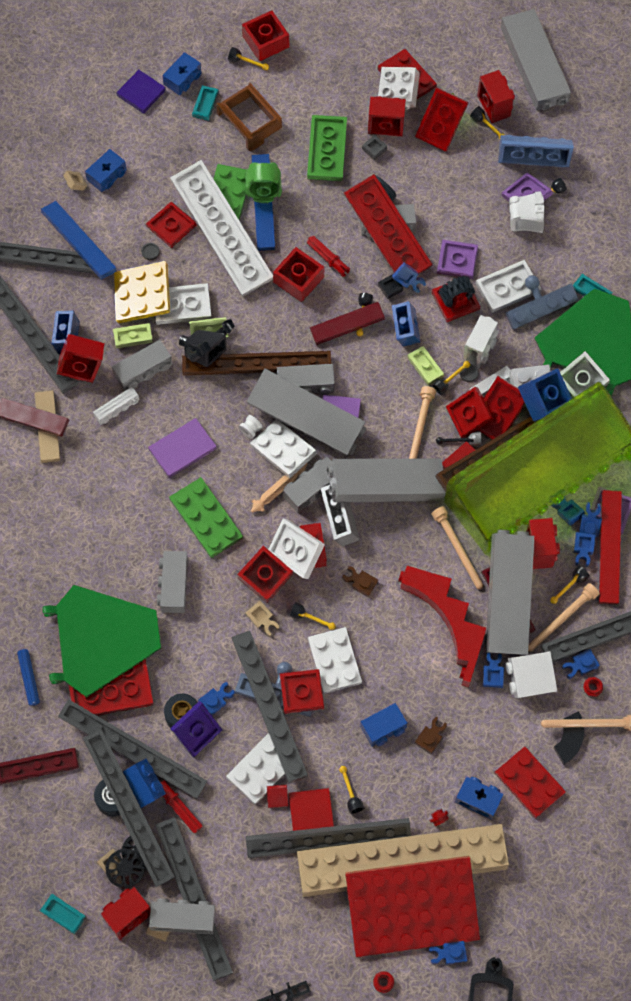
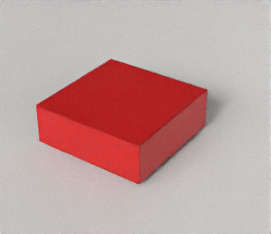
M287 785L267 786L268 808L288 806Z

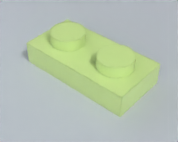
M226 317L190 321L191 335L196 330L216 332L223 327L222 323L226 321Z
M150 323L113 329L116 349L153 343Z
M424 346L408 354V360L428 386L444 377V373Z

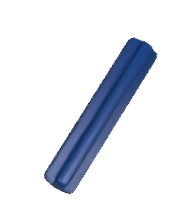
M21 649L17 652L26 697L28 705L35 706L40 703L31 659L28 649Z

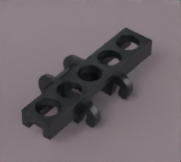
M307 981L291 987L289 982H287V989L275 994L270 989L271 995L257 1001H269L270 998L273 1001H281L279 999L280 993L287 995L285 1001H293L292 999L311 991ZM305 985L307 990L299 992L298 988ZM292 989H295L297 994L294 995Z

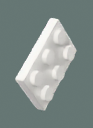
M525 260L480 278L475 283L492 313L533 296L532 291L525 286L526 278L533 275Z
M208 283L169 287L170 313L156 316V324L212 319Z
M275 420L250 442L251 447L288 478H291L317 454L313 447L278 420Z
M283 518L268 550L302 578L309 579L325 544L288 519Z
M346 627L308 637L316 669L320 670L323 694L362 684Z
M269 733L226 776L255 805L267 794V786H275L285 775Z

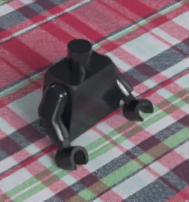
M231 319L222 323L223 327L216 332L196 330L190 337L182 335L179 339V345L184 347L185 357L191 362H197L209 367L226 351V335L235 327Z

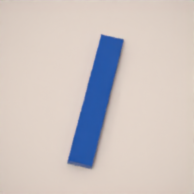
M269 154L252 155V163H270ZM254 201L257 250H275L272 202L258 203Z
M57 201L41 208V213L101 280L117 272L115 265Z

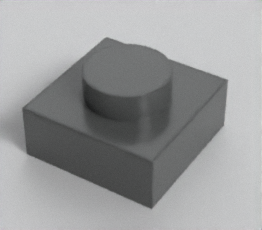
M373 135L362 145V150L375 160L387 150V145L376 135Z

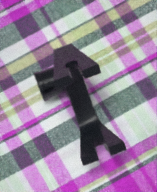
M491 958L486 963L485 973H477L472 976L468 1001H473L475 985L478 983H493L504 987L508 992L507 1001H512L514 983L512 980L502 976L503 964L500 958ZM493 963L498 965V968L495 970L491 965Z

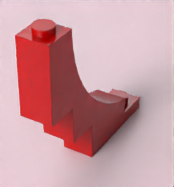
M407 565L405 572L401 571L399 576L400 589L421 598L441 616L454 642L456 663L465 666L462 667L459 677L463 679L462 686L469 687L486 627L464 621L469 603L447 597L451 578Z

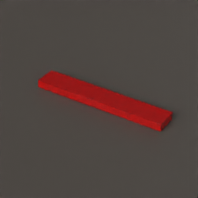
M602 490L599 604H619L622 491Z

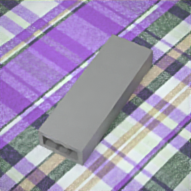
M535 9L503 17L500 28L536 111L541 109L547 110L552 106H561L569 102L571 91Z
M264 369L247 400L248 405L348 457L349 453L353 455L358 445L355 443L357 438H362L367 429L364 427L365 421L267 369Z
M333 459L326 468V476L330 481L329 494L332 495L333 502L441 501L447 495V491L445 492L435 477L437 473L443 470L441 459Z
M498 530V533L492 534L485 652L528 655L534 536H529V532L517 531V535L509 534L510 531Z

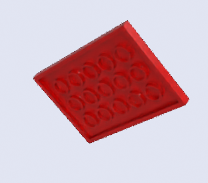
M470 856L345 872L356 957L441 946L445 943L459 941L470 942L480 940Z

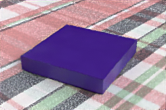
M138 69L116 94L119 98L144 114L166 91V87Z
M199 701L170 730L188 753L195 757L222 731V728L204 704Z

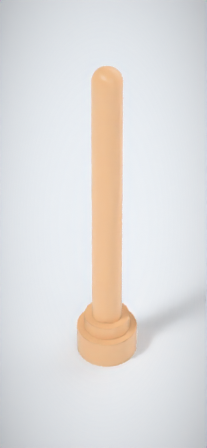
M423 386L420 396L423 401L409 459H417L429 404L436 395V389L433 387Z
M445 506L435 509L431 515L435 521L441 523L475 587L478 590L483 589L482 581L447 520L448 512Z
M588 583L583 588L582 595L529 643L528 652H532L587 600H594L599 595L596 587Z
M627 715L623 719L542 720L541 726L544 728L623 727L631 731V715Z

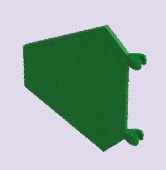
M594 288L534 338L545 359L543 365H549L550 368L552 363L566 368L586 351L610 379L604 394L605 397L611 398L615 386L631 380V312L628 300Z
M73 585L56 606L47 605L42 607L44 617L57 615L63 673H51L49 675L51 684L66 682L86 698L161 649L157 611L77 585Z

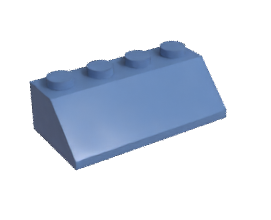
M501 135L498 163L569 167L574 145L572 140L563 138L549 139L547 137L534 138L530 136Z

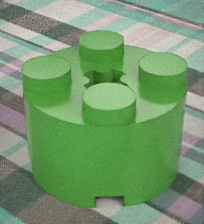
M254 162L249 165L245 173L246 195L252 197L253 201L258 203H269L274 201L275 197L278 196L279 198L282 194V181L278 165L273 162Z

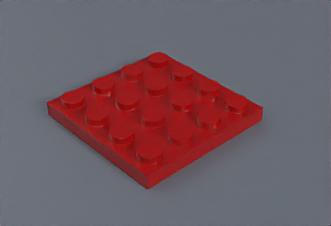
M146 659L87 698L69 685L71 701L96 716L154 705Z

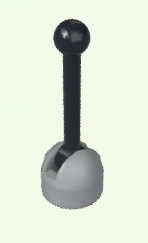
M474 432L468 438H436L437 444L467 441L473 447H481V432Z

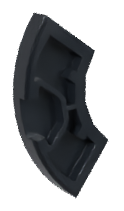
M578 711L564 719H582ZM584 727L563 728V737L554 746V750L563 765L571 761L578 753L584 738Z

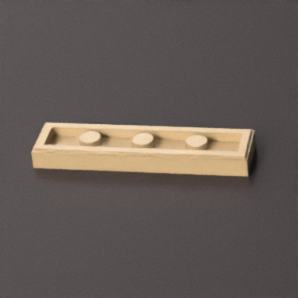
M54 391L35 392L36 408L56 414ZM38 430L41 463L60 461L58 436Z

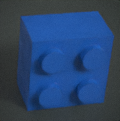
M558 368L518 386L533 421L547 417L574 403Z

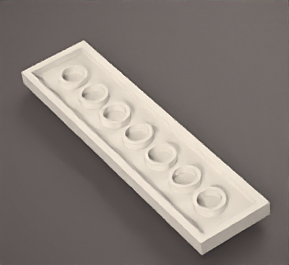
M202 160L170 177L242 297L273 280L271 271Z

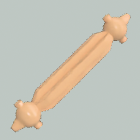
M308 463L291 478L284 475L262 494L260 500H252L253 507L251 512H264V505L271 503L279 496L288 483L296 481L298 475L306 470Z

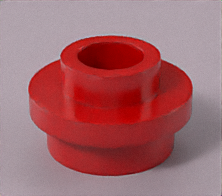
M590 677L585 680L583 690L588 696L597 697L603 691V683L596 677ZM595 685L597 689L591 690L589 686Z
M439 809L431 814L432 818L429 821L433 822L434 826L444 823L449 819L448 811Z
M386 971L377 973L373 979L374 988L380 993H388L394 986L393 976ZM386 979L388 984L381 986L380 980Z

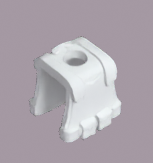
M541 191L527 196H512L509 199L511 230L543 233L544 199Z

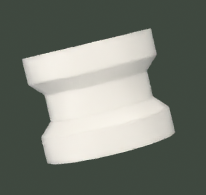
M251 415L247 416L245 423L239 425L240 431L250 439H253L255 433L263 428L262 424Z

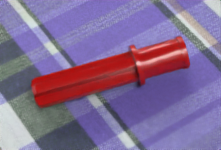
M315 236L308 238L307 244L329 263L330 268H334L342 277L346 276L344 272L347 274L350 272V267L343 263L338 255L332 253Z
M165 780L162 781L161 784L166 792L162 797L166 800V805H170L193 833H197L203 827L201 822L178 797L179 794L175 793Z

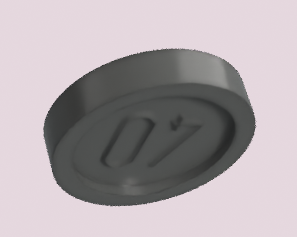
M147 243L141 249L142 256L147 260L156 259L160 253L159 247L154 243Z
M470 364L469 368H465L459 373L460 377L467 382L474 381L478 376V369Z

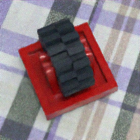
M459 276L457 279L453 278L447 284L432 289L431 293L446 322L480 310L481 306L474 295L475 289L470 279L466 276Z

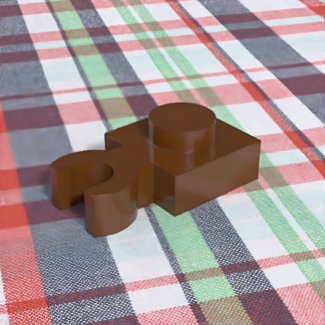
M348 566L347 571L351 572L352 576L348 577L343 574L342 579L345 582H353L352 588L369 598L379 580L363 570L360 574H357L353 567Z
M438 717L432 720L431 729L425 726L414 743L429 754L433 753L442 740V736L439 733L445 731L447 723H444L442 727L436 726Z

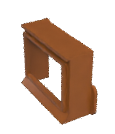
M251 83L223 102L216 103L217 115L224 114L246 139V148L249 151H254L263 145L264 139L282 128L281 116ZM249 97L271 120L252 133L231 110V108Z

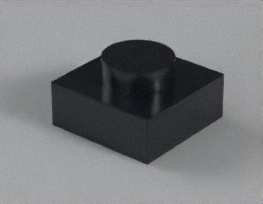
M392 275L378 282V287L387 299L403 291V286L394 280Z

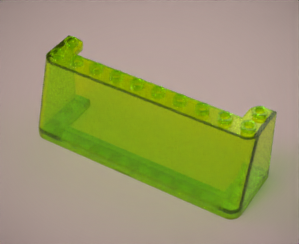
M597 382L453 476L447 483L444 502L486 555L491 551L492 534L498 533V530L510 531L509 534H514L519 526L522 524L527 525L529 520L534 519L533 517L537 514H544L549 509V506L559 504L567 494H574L580 488L579 486L584 483H590L597 474H603L608 471L613 463L618 464L621 461H631V426L601 382Z

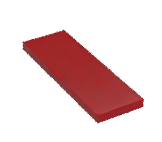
M375 174L344 192L347 201L394 273L404 262L416 270L418 274L433 266Z

